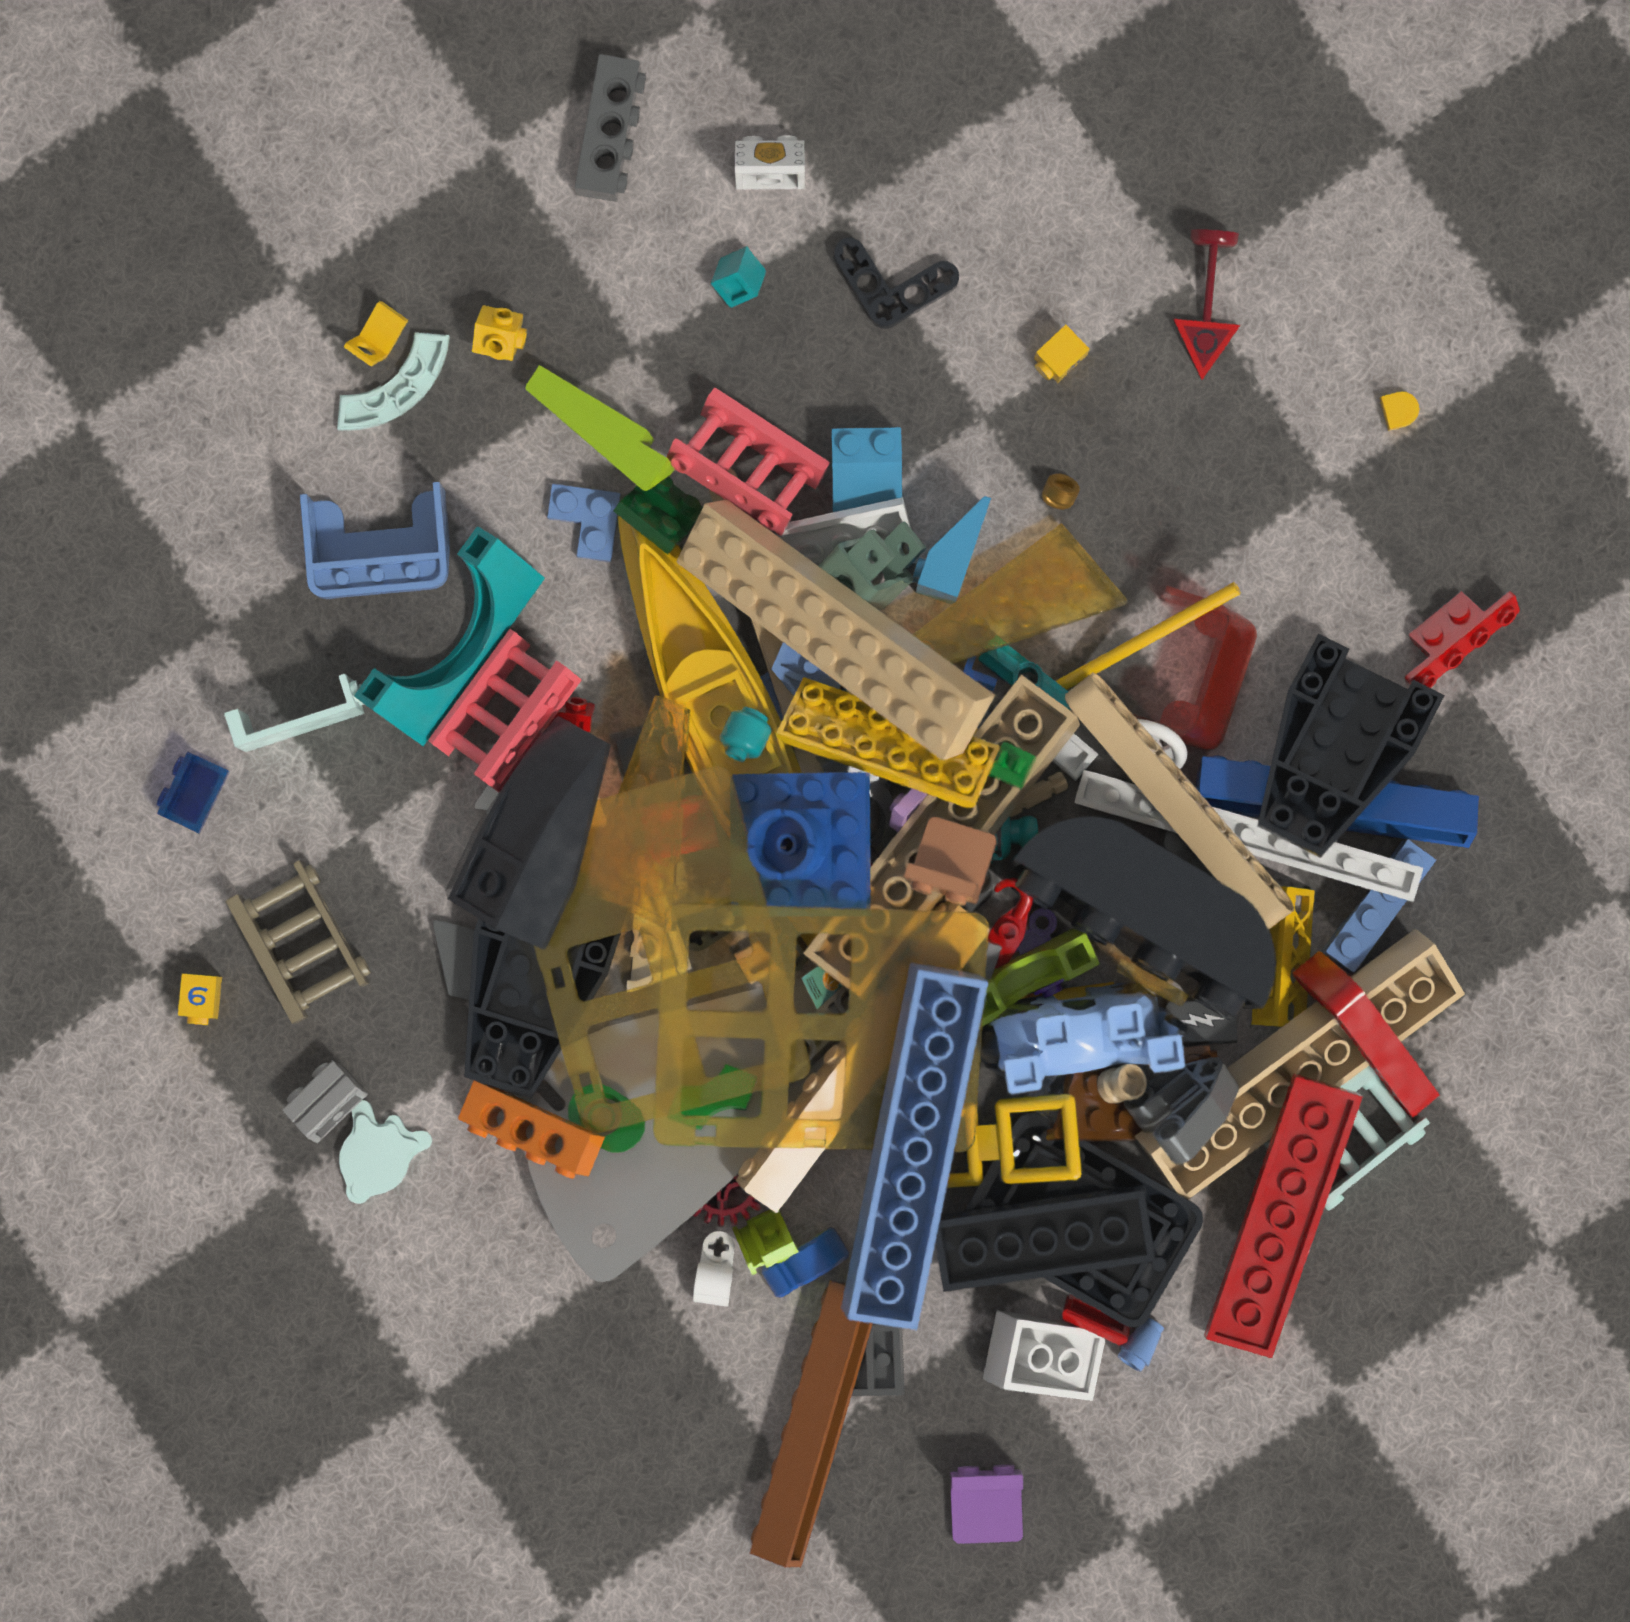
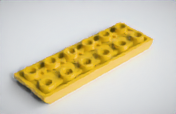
M803 677L776 732V736L786 744L966 808L975 807L1001 747L972 736L963 754L941 760L854 694Z

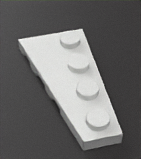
M902 497L788 523L782 536L774 531L771 532L813 563H821L840 542L861 538L872 529L884 541L900 523L906 522L910 528L911 525ZM904 542L902 549L905 554H908L910 548L909 545ZM919 557L913 563H918Z

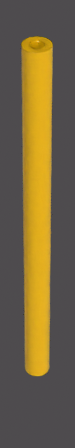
M1232 582L1059 678L1056 682L1066 690L1074 687L1091 673L1097 674L1240 595L1241 591L1238 585Z

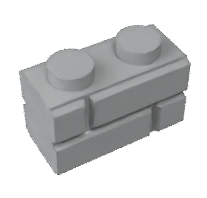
M334 1060L317 1067L312 1074L313 1079L304 1088L299 1087L295 1089L287 1098L288 1104L282 1109L308 1139L319 1143L368 1095L349 1072Z

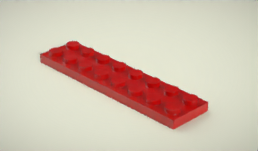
M1293 1073L1204 1333V1337L1207 1340L1268 1358L1273 1357L1363 1098L1360 1093Z

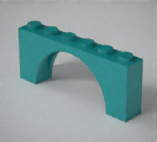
M478 526L457 553L471 573L475 592L472 617L458 645L440 663L419 674L392 676L374 668L354 695L356 699L422 746L426 744L545 579L543 575L498 538Z

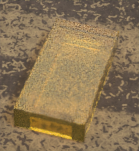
M1121 959L1116 968L1117 972L1122 976L1142 985L1144 988L1178 1006H1183L1189 996L1182 990L1124 959Z

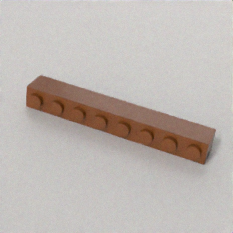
M830 1280L828 1287H826L822 1294V1309L818 1321L815 1322L812 1328V1343L808 1355L805 1356L802 1362V1377L799 1387L795 1390L791 1400L792 1411L789 1421L785 1424L781 1433L782 1445L779 1455L771 1467L772 1478L769 1489L761 1501L762 1512L759 1523L751 1535L752 1546L749 1554L785 1568L802 1567L873 1324L847 1319L841 1309L846 1283Z

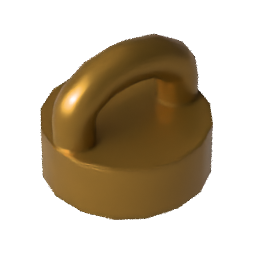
M1052 474L1046 481L1042 492V499L1052 508L1060 510L1069 509L1074 504L1080 492V487L1073 478L1067 475Z

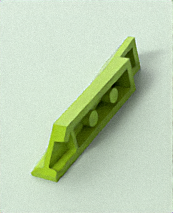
M538 366L526 384L525 389L644 491L650 490L673 473L674 468L669 459L650 448L654 438L647 429L544 367Z

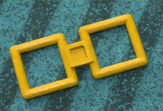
M1062 1094L1000 1099L995 1104L997 1124L978 1125L977 1106L975 1103L970 1101L963 1103L961 1116L964 1117L968 1172L949 1174L946 1188L981 1185L983 1182L982 1161L1000 1160L1001 1177L1006 1184L1076 1180L1080 1178L1081 1162L1075 1099L1072 1095ZM1061 1109L1066 1166L1015 1169L1010 1113Z

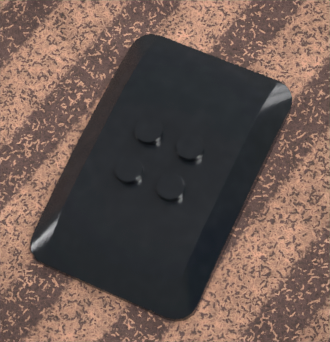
M1027 1112L1019 1117L1011 1130L1015 1169L1066 1166L1064 1140H1046L1047 1131L1054 1127V1121L1036 1112ZM1079 1141L1081 1176L1076 1180L1006 1184L1001 1177L1000 1160H994L965 1211L1144 1184L1155 1261L1043 1277L1123 1325L1138 1327L1144 1324L1202 1227L1203 1213L1200 1207L1090 1141Z

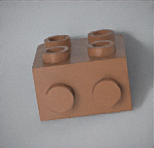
M932 817L927 823L914 864L908 863L904 877L911 884L910 888L927 895H931L932 891L945 895V900L965 906L966 902L977 904L997 843L996 838L987 832L938 817Z

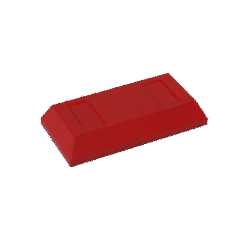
M1071 1294L1067 1295L1062 1312L1063 1320L1117 1345L1127 1343L1130 1332L1129 1326L1123 1325Z

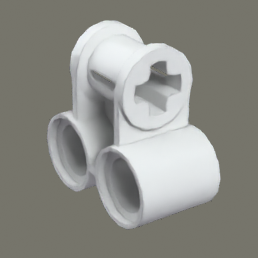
M712 1232L704 1240L701 1260L697 1266L693 1302L728 1307L733 1274L734 1242L725 1232ZM716 1244L723 1245L721 1257L714 1256Z

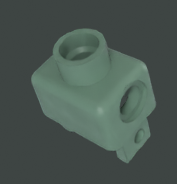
M902 522L884 541L872 529L861 538L840 542L818 566L880 611L885 609L913 581V577L907 568L927 547L908 524ZM904 542L909 545L910 550L908 554H905L902 549ZM882 571L885 581L881 584L873 585L871 581Z

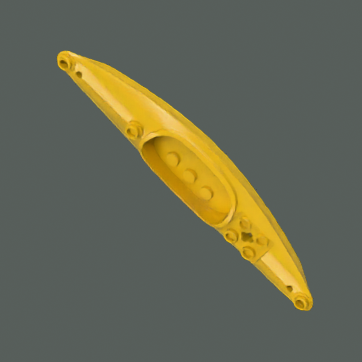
M618 516L621 548L635 610L665 710L699 786L731 839V774L802 773L792 746L782 742L776 736L781 719L755 666L728 619L706 585L676 563L682 551L679 545L669 554H666ZM749 707L761 712L768 718L767 723L771 727L772 732L762 754L758 758H746L744 762H740L725 754L727 748L720 742L719 737L732 711ZM832 916L787 917L809 947Z

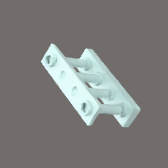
M1370 1065L1343 1084L1341 1088L1354 1092L1361 1087L1365 1090L1369 1089L1402 1131L1388 1143H1385L1358 1109L1353 1125L1375 1153L1358 1165L1348 1151L1344 1150L1340 1165L1348 1175L1331 1187L1325 1205L1328 1211L1343 1201L1342 1193L1404 1143L1407 1142L1409 1145H1412L1426 1134L1423 1128L1430 1123L1426 1117H1419L1413 1122L1382 1084L1380 1078ZM1271 1139L1264 1143L1267 1148Z

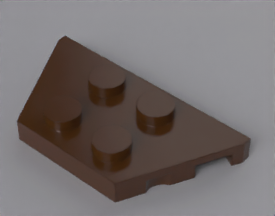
M1095 1069L1066 1075L1063 1084V1094H1070L1075 1099L1079 1141H1137L1135 1136L1142 1130L1125 1108L1124 1101L1108 1103L1103 1100L1098 1092V1077L1106 1069ZM1055 1109L1058 1115L1054 1127L1047 1131L1046 1140H1064L1061 1109Z

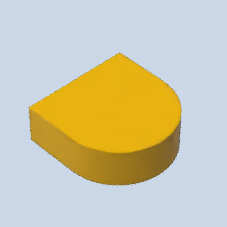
M1396 392L1379 398L1388 431L1409 426L1418 417L1419 403L1408 392Z

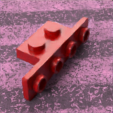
M1461 591L1409 633L1410 640L1428 658L1405 676L1404 679L1408 689L1413 680L1432 688L1439 677L1448 670L1459 666L1466 655L1475 648L1482 647L1489 640L1490 636L1502 626L1509 625L1520 612L1516 596L1509 591L1486 611H1483Z

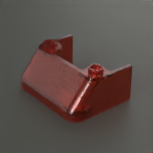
M1166 586L1160 596L1161 600L1186 608L1204 599L1203 597L1170 586ZM1220 605L1194 620V625L1201 634L1216 639L1196 703L1192 704L1181 700L1169 703L1164 708L1159 722L1133 714L1136 719L1157 722L1170 728L1180 736L1185 745L1205 751L1217 748L1225 738L1257 638L1254 624L1224 605Z

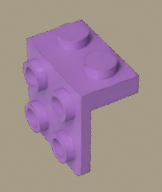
M995 1465L993 1470L979 1471L978 1466L958 1467V1472H950L952 1537L956 1543L1017 1542L1022 1539L1021 1489H1023V1474L1020 1469L1014 1470V1465Z

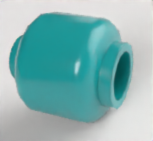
M749 707L732 711L719 737L720 742L727 748L725 754L740 762H744L746 758H758L762 754L772 732L771 727L767 723L768 718L761 712Z

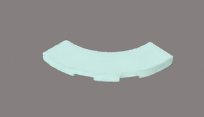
M415 332L411 351L395 377L385 385L368 392L340 395L337 429L353 431L379 426L411 409L425 396L437 379L447 355L450 336Z

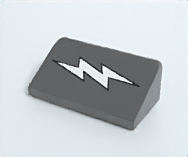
M1196 1001L1166 1003L1165 1009L1188 1025L1189 1033L1182 1039V1044L1209 1042V1044L1237 1043L1236 1018L1232 1016L1224 1018Z

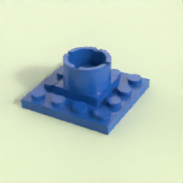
M870 773L731 774V916H870Z

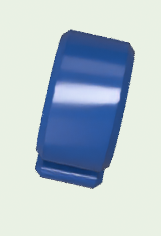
M829 1227L817 1234L813 1239L798 1246V1253L790 1256L786 1261L776 1263L768 1268L763 1266L761 1273L775 1297L782 1298L844 1262L849 1257V1251L836 1229Z

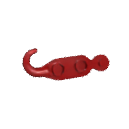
M1005 878L994 887L996 893L1000 892L1003 888L1012 887L1020 894V900L1017 905L997 919L987 938L1002 946L994 969L1010 961L1026 933L1028 913L1031 909L1033 898L1014 886L1018 880L1016 878Z

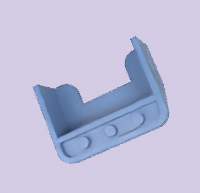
M440 482L433 483V491L423 492L414 499L412 503L413 527L345 533L344 515L337 504L331 501L314 502L307 494L300 495L307 584L317 597L332 599L431 590L441 587L446 582L449 573L450 538L446 492Z

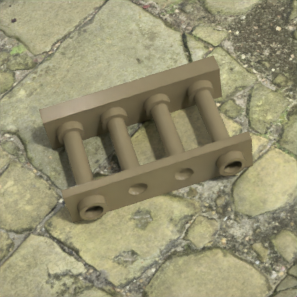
M300 860L293 863L299 875L253 900L251 898L245 900L243 895L237 894L225 901L292 1024H297L308 1018L305 1010L310 1007L309 1003L355 978L359 986H366L370 983L366 976L371 974L364 958L361 955L357 958L355 957L317 887L321 879L312 864L306 866ZM306 887L315 903L314 906L271 930L267 928L261 930L255 919L260 916V911ZM319 918H323L332 936L286 961L284 959L277 960L272 948L276 947V942ZM340 949L348 964L346 968L304 991L300 989L294 991L288 980L293 977L292 973L333 950Z

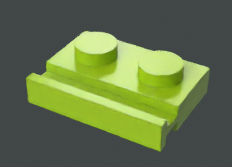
M769 1209L747 1220V1226L738 1229L737 1226L732 1228L752 1275L757 1273L756 1268L764 1264L768 1268L776 1263H782L790 1256L798 1253L780 1210L775 1213Z

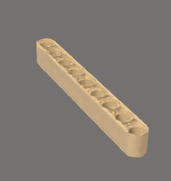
M1091 673L1065 694L1066 702L1071 710L1219 882L1246 897L1260 913L1268 929L1294 911L1293 903L1284 890L1099 675Z

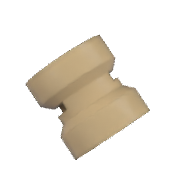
M1134 1064L1106 1069L1102 1071L1097 1081L1098 1092L1103 1100L1108 1103H1120L1125 1100L1137 1099L1144 1094L1147 1086L1144 1072Z

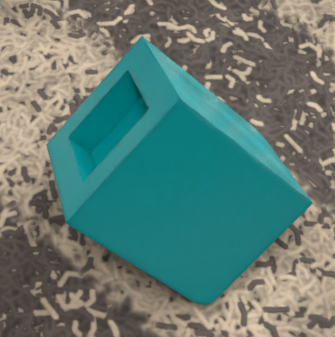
M745 246L719 259L711 285L727 305L732 308L758 296L766 270L751 250Z

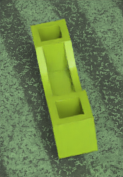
M1072 928L994 969L991 980L986 979L988 985L979 1028L992 1022L1008 1006L1014 1004L1027 994L1060 979H1064V981L1071 980L1100 965L1086 933Z

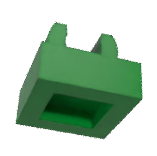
M1003 741L989 776L1022 790L1035 763L1036 756Z

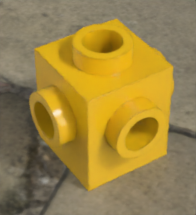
M483 305L475 323L472 352L487 355L497 360L513 361L517 348L523 349L526 341L527 329L522 328L523 314L512 312L507 308H494Z

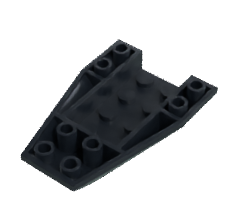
M1321 634L1317 635L1287 692L1257 827L1319 858H1322L1415 755L1445 696L1415 680L1412 681L1409 689L1384 678L1346 659L1350 649Z
M557 716L522 758L474 828L445 890L447 899L495 929L546 950L576 887L611 744L568 720Z
M573 891L546 950L497 930L478 918L473 937L465 1078L528 1098L533 1097L608 976L629 911L628 907Z

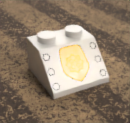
M746 136L742 138V141H735L736 189H805L804 140H797L795 136H779L777 141H763V138L759 136Z

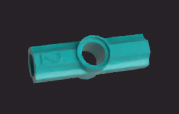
M998 636L989 642L979 656V662L1010 686H1013L1023 673L1031 672L1035 674L1038 678L1035 685L1072 711L1065 699V694L1069 691L1045 674L1038 664L1027 660Z

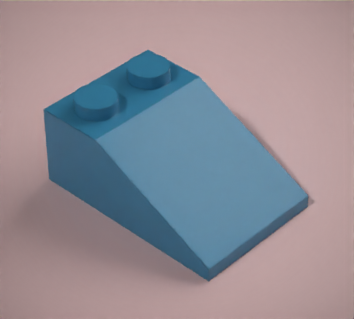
M901 427L832 429L833 512L902 498Z
M984 496L929 550L926 559L919 557L912 581L917 584L916 593L955 606L991 498Z

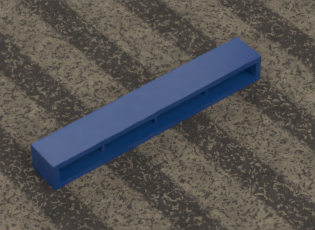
M1218 755L1202 756L1197 771L1196 789L1212 807L1243 816L1259 818L1270 766L1262 765L1260 762L1253 760L1240 762L1228 760ZM1391 780L1351 824L1347 831L1469 848L1477 834L1479 796L1470 795L1462 790H1452L1450 792L1435 790L1427 785L1415 787L1400 785L1398 782Z

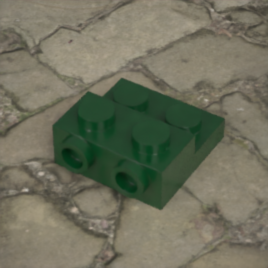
M668 476L647 491L642 490L636 485L618 503L613 512L662 551L669 554L691 533L703 507L696 497L685 494L674 485L673 480Z

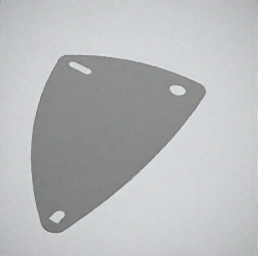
M884 976L876 987L883 985L887 977ZM801 978L607 1026L562 1048L543 1079L564 1099L566 1105L561 1111H555L537 1091L532 1098L519 1095L520 1098L569 1120L568 1105L572 1096L580 1088L589 1084H603L633 1101L644 1114L645 1131L641 1140L633 1148L625 1152L611 1153L600 1148L589 1176L576 1174L574 1179L555 1172L556 1165L546 1161L545 1165H541L527 1159L536 1192L549 1221L572 1258L592 1280L606 1282L616 1278L656 1247L738 1174L742 1164L747 1159L753 1158L760 1149V1142L763 1136L769 1130H774L782 1120L781 1114L790 1102H795L803 1092L802 1087L806 1079L811 1074L817 1073L824 1064L826 1053L791 1087L780 1094L766 1091L759 1079L746 1111L736 1109L720 1111L708 1119L701 1131L667 1118L680 1084L698 1086L708 1083L719 1075L725 1064L759 1077L758 1070L760 1064L818 1010ZM848 996L842 1002V1007L849 1011L856 1010L860 1006L852 1003V996ZM823 1020L818 1024L816 1030L820 1034L828 1035L834 1031L836 1024L831 1020ZM843 1037L835 1045H838ZM797 1044L792 1049L791 1055L796 1059H803L808 1056L810 1047L806 1044ZM772 1068L767 1072L766 1080L770 1083H778L783 1079L785 1072L780 1068ZM599 1098L592 1101L583 1113L585 1127L602 1136L613 1133L622 1121L620 1107L608 1098ZM599 1103L611 1105L617 1115L616 1123L607 1131H598L589 1123V1112L593 1106ZM606 1107L596 1109L592 1115L593 1123L598 1127L608 1126L613 1119L611 1110ZM532 1123L526 1129L527 1139H530L533 1134ZM559 1137L555 1143V1150L557 1153H559L563 1147V1140L561 1137ZM600 1224H609L616 1231V1240L608 1248H600L592 1241V1232Z

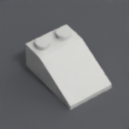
M997 1310L983 1380L1007 1390L1093 1401L1105 1339L1074 1324Z

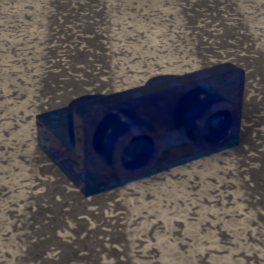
M187 752L185 757L180 756L172 770V775L175 777L170 788L165 787L157 800L156 806L160 807L157 814L200 834L230 771L190 752Z

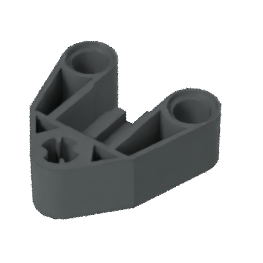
M1212 1057L1186 1063L1182 1069L1169 1070L1147 1082L1144 1094L1134 1100H1125L1124 1106L1143 1132H1154L1155 1139L1174 1164H1183L1190 1161L1225 1122L1239 1091V1085L1223 1061L1218 1057Z

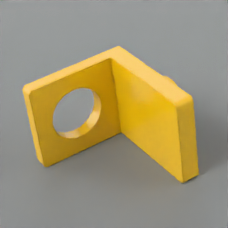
M380 301L376 304L360 335L347 341L343 347L369 366H373L389 355L408 319ZM358 346L367 349L372 355L361 351Z

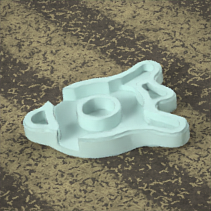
M362 1100L352 1110V1132L344 1141L339 1155L340 1170L347 1185V1197L356 1204L364 1203L371 1196L386 1193L398 1186L407 1174L413 1157L419 1152L428 1149L432 1144V1137L429 1132L408 1131L401 1118L397 1115H391L384 1124H379L376 1121L371 1104L366 1100Z

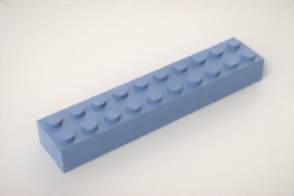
M910 962L841 1309L848 1320L914 1330L918 1329L988 981L980 974Z

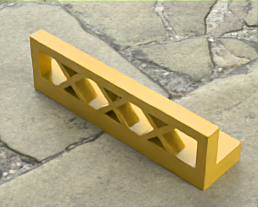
M1280 886L1292 901L1294 911L1269 929L1275 951V976L1264 1008L1252 1009L1251 1025L1283 1027L1291 1021L1287 1020L1288 1005L1291 1001L1294 1005L1293 1019L1307 1009L1308 993L1297 980L1292 983L1290 976L1293 967L1296 970L1310 958L1315 890ZM1296 896H1302L1299 914L1295 910ZM1295 933L1299 936V943L1296 949L1293 946V935Z

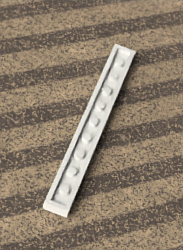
M1087 770L1083 771L1074 803L1176 832L1136 784ZM1213 807L1254 856L1414 902L1423 872L1422 867L1336 842L1322 858H1319L1257 827L1258 820Z

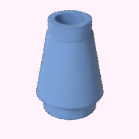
M1148 1318L1144 1324L1138 1326L1128 1337L1127 1343L1119 1346L1121 1351L1117 1357L1123 1363L1139 1372L1143 1370L1144 1366L1149 1367L1164 1327L1153 1319Z

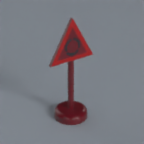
M1207 229L1191 230V241L1193 244L1209 247L1203 320L1173 319L1201 380H1203L1241 326L1238 324L1211 322L1218 248L1236 246L1239 233Z

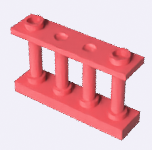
M714 388L708 395L700 414L706 418L705 422L687 445L675 438L666 458L669 459L675 470L688 475L723 499L733 503L768 530L782 536L793 515L786 508L804 484L814 489L817 488L830 462L719 389ZM720 427L734 436L735 439L715 464L701 455L699 451L715 430ZM746 446H749L765 457L744 483L729 473L728 470ZM778 465L791 473L793 477L773 502L758 492L757 489L774 466Z
M511 629L500 640L495 650L428 739V742L448 756L456 748L477 763L479 766L473 774L497 792H500L522 758L582 681L557 660L551 669H548L525 652L530 647V644ZM516 664L541 680L530 697H527L505 681ZM496 692L520 708V711L509 726L484 709ZM475 720L500 737L488 754L463 737Z

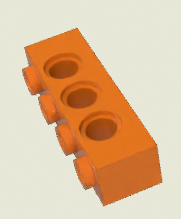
M475 1080L458 1116V1120L469 1124L467 1128L469 1132L484 1138L488 1134L498 1138L496 1141L497 1145L511 1151H516L518 1147L527 1152L525 1158L541 1165H545L546 1161L556 1165L555 1172L574 1179L576 1174L589 1176L605 1138L505 1090ZM503 1110L504 1120L501 1125H498L497 1116ZM532 1123L533 1134L530 1139H527L526 1129ZM561 1137L563 1140V1147L561 1151L557 1153L555 1150V1143L557 1139Z

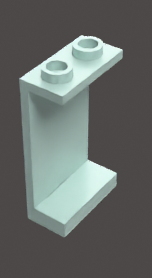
M346 674L340 675L339 679L347 703L255 733L249 715L239 709L226 712L224 714L234 746L244 752H248L365 714L362 707L364 704L354 697L361 684H358L357 680H352Z

